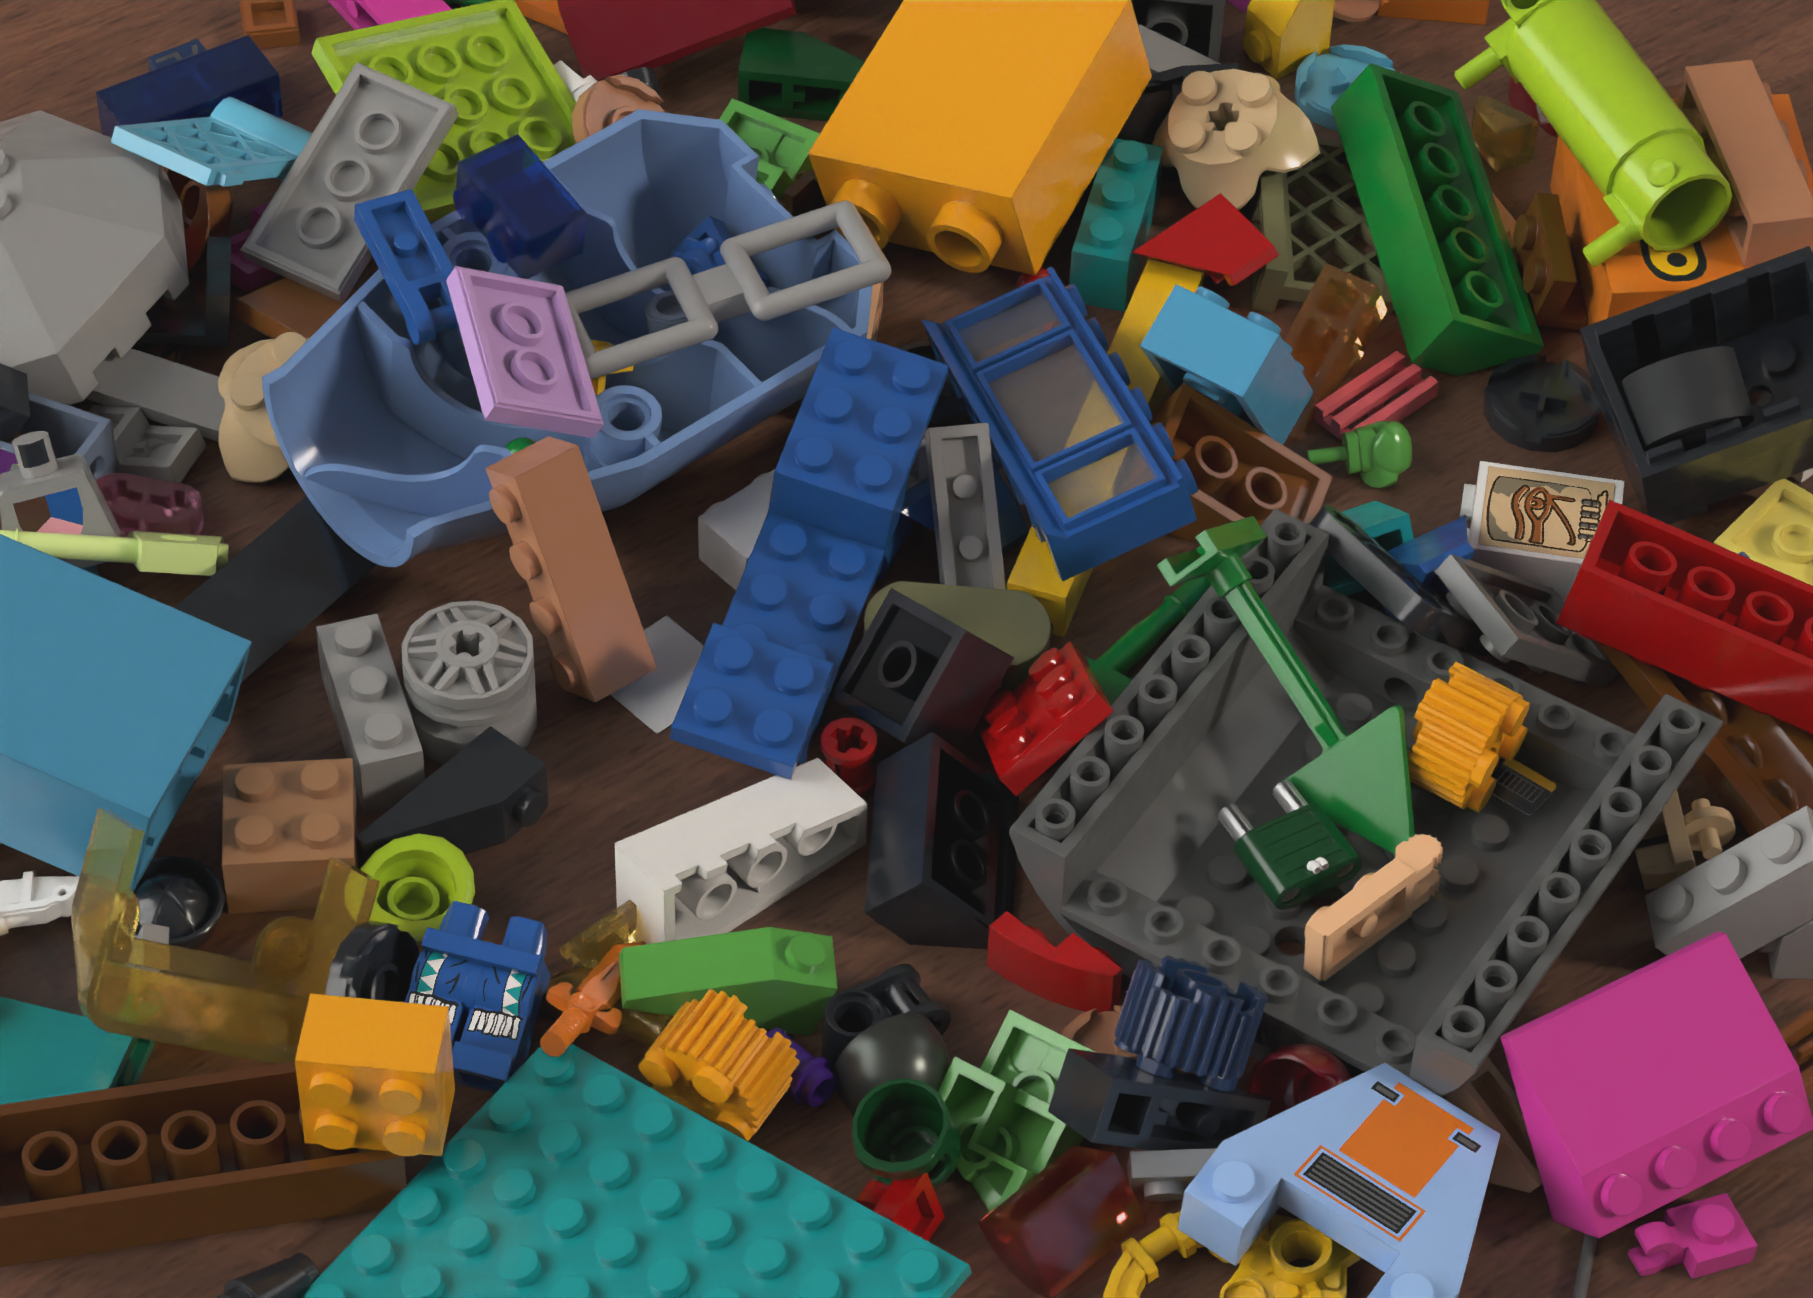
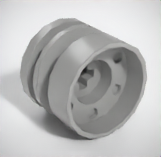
M477 600L451 602L427 611L410 626L401 644L405 699L423 750V755L439 765H444L490 726L523 749L527 747L537 728L533 636L522 619L502 606Z

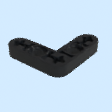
M1324 504L1309 525L1329 534L1328 546L1325 552L1395 617L1427 639L1488 657L1490 652L1480 641L1483 632L1473 620L1465 618L1450 605L1446 598L1448 592L1422 584L1353 520L1332 506Z

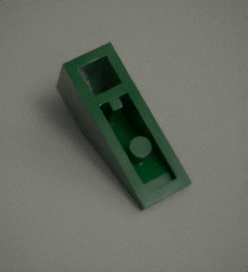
M759 28L746 33L738 69V101L779 117L828 122L865 61L804 32Z

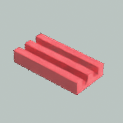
M1395 351L1317 403L1314 408L1313 420L1342 441L1343 432L1354 431L1357 427L1379 421L1400 422L1437 397L1439 381L1432 376L1425 380L1422 379V369L1416 364L1406 367L1404 365L1405 356ZM1406 387L1409 389V391L1384 407L1385 401ZM1363 416H1370L1354 428H1348V426H1350Z

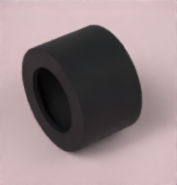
M1711 347L1676 355L1643 367L1622 380L1637 436L1645 454L1647 450L1681 439L1684 449L1705 443L1704 430L1736 418H1739L1742 428H1744L1755 419L1732 347Z

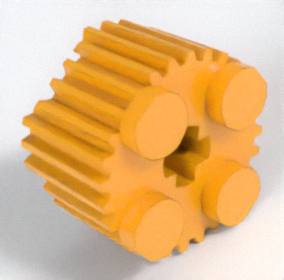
M1455 661L1448 671L1450 675L1449 683L1439 678L1433 680L1430 689L1426 691L1413 717L1418 722L1412 739L1416 741L1411 749L1413 751L1407 750L1410 782L1463 810L1470 808L1479 813L1486 806L1496 786L1497 779L1491 777L1495 767H1497L1500 757L1511 762L1524 741L1528 728L1523 726L1522 723L1528 713L1530 703L1523 700L1521 694Z
M709 989L700 1002L697 999H693L691 1002H685L646 1052L638 1067L646 1080L653 1084L652 1089L740 1138L749 1141L790 1087V1083L793 1080L791 1074L800 1061L795 1057L797 1051L789 1047L792 1044L790 1039L784 1038L778 1031L772 1038H769L764 1028L756 1026V1021L744 1018L743 1013L748 1007L740 1002L737 996L733 995L730 998L724 991H720L717 994L713 989Z

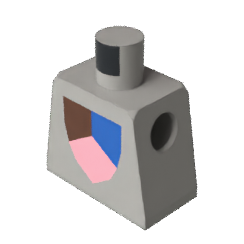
M46 431L30 432L12 441L19 469L0 474L2 530L15 531L18 528L19 531L122 537L121 531L82 454H73L56 459L48 432ZM60 559L81 569L105 563L103 561Z

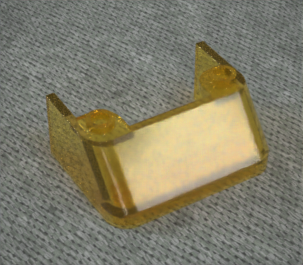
M98 808L71 908L78 1002L84 1016L100 1029L110 1033L274 1064L295 1061L310 993L326 995L330 966L341 942L356 926L370 920L380 881L342 859L330 857L314 920L296 916H284L273 920L260 933L252 961L134 938L140 916V907L136 895L130 889V884L145 831L111 810Z

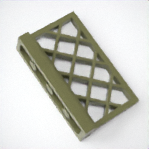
M1316 136L1320 154L1311 160L1313 164L1304 169L1299 168L1287 173L1270 170L1262 172L1258 179L1255 194L1246 204V218L1275 246L1279 255L1250 275L1252 310L1274 313L1278 300L1284 299L1391 315L1394 309L1393 302L1379 264V258L1369 226L1366 223L1365 214L1360 216L1344 203V201L1352 196L1359 200L1360 198L1352 179V173L1341 164L1343 161H1348L1342 142L1338 139ZM1326 172L1343 187L1331 192L1315 178ZM1300 187L1317 202L1305 208L1289 193ZM1329 211L1346 226L1334 232L1317 217ZM1302 226L1316 237L1319 242L1307 247L1291 232ZM1358 235L1372 246L1374 250L1364 256L1351 246L1347 240ZM1331 250L1344 260L1348 266L1340 271H1336L1320 256ZM1305 266L1318 276L1322 282L1317 284L1294 280V272ZM1360 274L1378 289V293L1359 290L1350 280Z

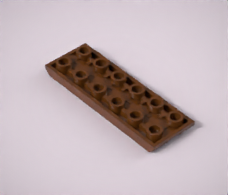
M1594 640L1651 712L1663 696L1668 694L1723 721L1722 727L1694 766L1750 836L1755 835L1806 805L1813 810V739L1805 730L1771 715L1758 713L1743 703L1715 691L1702 689L1687 679L1654 665L1639 662L1631 655Z

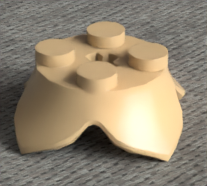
M1238 69L1220 70L1210 73L1196 71L1188 75L1183 81L1182 92L1176 97L1170 112L1158 128L1153 140V145L1164 147L1162 166L1164 168L1174 166L1177 169L1182 189L1191 204L1196 208H1199L1221 193L1236 209L1240 210L1255 194L1258 179L1262 172L1270 170L1287 173L1301 168L1320 154L1318 140L1309 118L1297 105L1280 92L1279 83L1274 78L1262 73H1252Z
M286 332L279 335L276 339L260 340L239 349L225 362L218 379L219 394L225 401V410L219 426L218 444L225 468L232 480L264 483L277 479L290 468L271 426L264 400L262 377L281 367L309 338H304L295 332Z

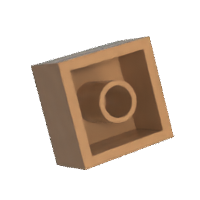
M353 758L223 765L222 869L228 913L354 907L352 889L358 875L356 847L358 807Z

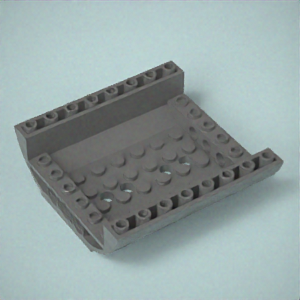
M1274 509L1260 526L1267 537L1240 559L1252 576V579L1249 581L1347 733L1352 734L1390 707L1400 705L1404 710L1407 750L1412 752L1413 750L1411 749L1416 742L1412 739L1418 722L1413 717L1418 705L1422 702L1426 691L1430 689L1433 680L1439 678L1449 683L1450 675L1448 671L1456 661L1521 694L1523 700L1530 703L1528 713L1522 723L1523 726L1528 728L1527 734L1514 760L1554 782L1556 789L1532 815H1527L1493 794L1486 806L1477 813L1470 808L1463 810L1425 789L1419 790L1410 787L1414 833L1416 835H1421L1422 833L1424 835L1431 834V837H1437V841L1441 842V847H1443L1441 863H1438L1437 868L1434 867L1436 870H1439L1438 875H1441L1439 891H1436L1435 896L1431 895L1427 902L1413 911L1410 918L1326 981L1323 979L1319 981L1303 969L1304 953L1289 956L1282 953L1277 946L1284 942H1298L1305 946V927L1311 916L1316 912L1309 904L1321 899L1333 902L1338 901L1353 890L1356 883L1364 875L1371 872L1376 873L1395 859V855L1332 821L1361 857L1363 865L1360 871L1351 880L1285 910H1279L1274 906L1235 855L1234 846L1236 841L1218 819L1219 812L1225 806L1228 808L1229 805L1234 804L1253 828L1287 814L1272 794L1274 787L1320 756L1323 748L1225 597L1220 599L1211 585L1112 704L1113 712L1087 734L1010 827L1009 834L1019 862L1034 890L1061 927L1069 935L1075 933L1092 947H1099L1108 952L1117 965L1122 968L1121 989L1128 992L1138 960L1145 961L1148 959L1157 968L1160 967L1162 958L1166 957V955L1176 959L1183 958L1189 962H1197L1209 968L1208 975L1224 981L1235 993H1237L1240 982H1244L1258 988V991L1263 992L1264 996H1267L1263 1015L1249 1056L1261 1061L1272 1052L1290 1044H1316L1329 1050L1339 1058L1348 1069L1351 1078L1383 1063H1387L1441 1097L1458 1089L1476 1073L1501 1038L1500 1036L1506 1031L1722 727L1723 721L1665 694L1637 734H1634L1450 645L1427 639L1404 623L1324 586L1323 577L1327 554L1325 550L1328 546L1329 534L1278 509ZM1500 757L1499 763L1497 767H1495L1493 773L1501 766L1505 759Z

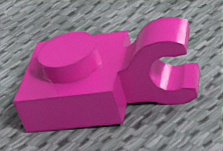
M1723 1193L1667 1209L1662 1222H1650L1636 1228L1634 1234L1641 1246L1629 1249L1628 1256L1640 1276L1652 1275L1665 1268L1683 1263L1690 1277L1694 1279L1752 1262L1758 1245L1728 1194Z

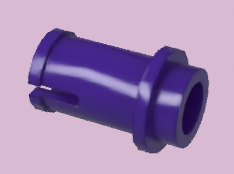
M775 1028L766 1034L769 1038H772L778 1031L784 1038L790 1039L792 1044L789 1047L797 1051L795 1057L799 1059L800 1063L791 1074L793 1080L789 1087L790 1097L799 1105L808 1104L811 1107H817L826 1102L834 1093L838 1083V1078L833 1073V1064L825 1057L815 1058L795 1042L785 1030Z

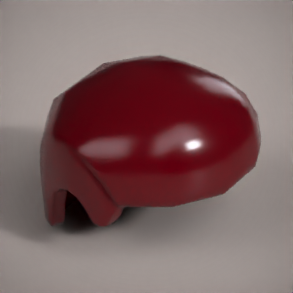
M1290 1044L1272 1052L1253 1066L1247 1091L1264 1095L1272 1100L1266 1116L1267 1120L1352 1078L1342 1061L1324 1047L1316 1044Z

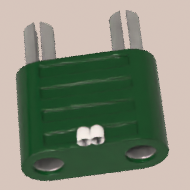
M1284 780L1282 783L1279 782L1274 787L1272 793L1287 813L1281 817L1253 828L1234 804L1229 805L1228 808L1225 806L1218 814V819L1236 841L1234 846L1235 855L1279 910L1291 908L1351 880L1363 865L1361 857L1321 806L1317 803L1308 804L1289 780Z

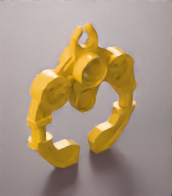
M1181 1211L1175 1214L1168 1213L1160 1218V1228L1137 1242L1136 1239L1131 1237L1121 1244L1123 1254L1112 1269L1103 1298H1140L1146 1284L1159 1277L1158 1268L1155 1263L1176 1249L1182 1257L1188 1258L1197 1252V1248L1205 1247L1178 1230ZM1274 1214L1237 1263L1240 1264L1239 1268L1231 1279L1224 1284L1219 1298H1347V1268L1361 1260V1257L1301 1219ZM1209 1250L1210 1254L1221 1260L1223 1263H1230L1222 1257H1220L1219 1255H1217L1216 1253ZM1296 1259H1309L1315 1262L1308 1267H1295L1289 1264Z

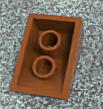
M1183 383L1152 415L1153 420L1149 421L1151 426L1161 422L1171 440L1175 451V456L1171 457L1174 462L1182 458L1185 460L1198 488L1197 493L1190 495L1197 520L1167 535L1199 543L1195 537L1204 530L1254 516L1261 526L1274 509H1278L1305 523H1310L1321 509L1333 477L1332 475L1187 384ZM1136 449L1118 495L1155 479L1138 449Z

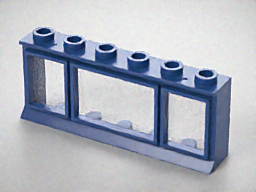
M1053 267L1047 268L1048 276L1041 277L957 315L942 324L922 320L936 361L949 365L947 372L949 382L958 399L963 397L972 423L989 424L992 458L999 470L1004 468L1018 504L1020 506L1025 504L1038 539L1041 543L1047 541L1057 573L1063 582L1196 521L1197 518L1190 495L1197 493L1198 488L1183 458L1175 462L1172 460L1171 457L1175 456V451L1162 423L1159 422L1152 426L1149 423L1150 420H1153L1152 413L1140 388L1137 386L1131 390L1128 389L1127 386L1131 384L1130 378L1118 353L1115 351L1109 355L1106 354L1105 351L1109 350V346L1096 318L1093 317L1085 320L1084 317L1088 316V313L1074 283L1065 287Z

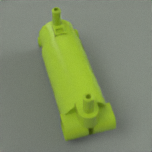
M1501 0L1510 19L1484 37L1490 47L1456 70L1454 76L1464 90H1469L1498 68L1504 66L1515 83L1520 82L1604 195L1603 200L1619 223L1583 248V254L1592 267H1598L1632 242L1636 244L1644 239L1655 250L1673 251L1692 245L1703 239L1717 227L1730 206L1732 198L1730 183L1707 155L1703 138L1596 0Z

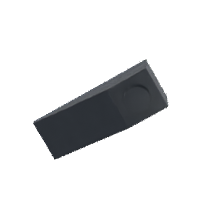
M490 726L356 836L359 870L376 850L393 839L417 833L443 837L462 850L464 855L505 843L524 826L528 827L536 823L543 815L546 807L549 806L547 765Z
M1068 1048L1048 1109L1049 1113L1092 1143L1146 1150L1218 1148L1223 1140L1265 1121L1272 1100L1264 1095L1239 1088L1229 1092L1220 1091L1200 1083L1196 1076L1176 1071L1174 1078L1159 1077L1139 1069L1135 1065L1136 1060L1128 1057Z

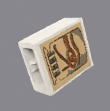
M1480 461L1476 485L1464 483L1459 516L1460 518L1466 515V520L1471 521L1470 528H1467V540L1475 552L1470 560L1553 588L1565 603L1609 499L1622 504L1625 481Z

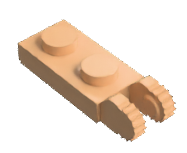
M1423 833L1409 837L1408 841H1403L1396 846L1395 859L1376 873L1371 872L1364 875L1356 883L1353 890L1330 907L1323 906L1311 916L1305 927L1303 969L1319 981L1322 979L1326 981L1410 918L1413 911L1427 902L1431 895L1435 896V892L1439 891L1441 875H1438L1439 870H1436L1434 867L1437 868L1438 863H1441L1443 847H1441V842L1437 841V837L1433 838L1431 834L1424 835Z

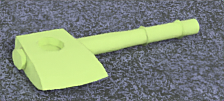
M18 528L15 531L0 530V534L58 559L133 563L140 572L212 576L228 563L229 545L224 543L222 536L130 531L127 537L28 532L19 531Z

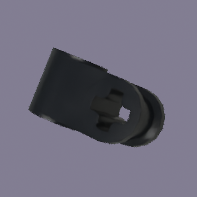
M899 964L893 966L871 980L836 993L828 1000L824 1011L821 1057L828 1059L833 1064L834 1069L835 1063L842 1051L857 1035L871 1025L898 1014H921L931 1021L942 1036L949 1027L951 1021L950 1012L942 1003L931 1000L920 986V974L912 965Z

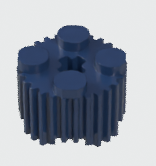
M1166 955V957L1162 958L1160 967L1157 968L1148 959L1145 961L1138 960L1115 1028V1045L1125 1051L1137 1054L1138 1057L1135 1065L1139 1069L1163 1078H1174L1176 1069L1180 1068L1184 1072H1194L1197 1074L1196 1079L1208 1087L1226 1092L1234 1091L1238 1079L1243 1076L1263 1015L1267 996H1264L1263 992L1258 991V988L1244 982H1240L1237 993H1235L1224 981L1208 975V967L1194 961L1189 962L1183 958L1176 959Z

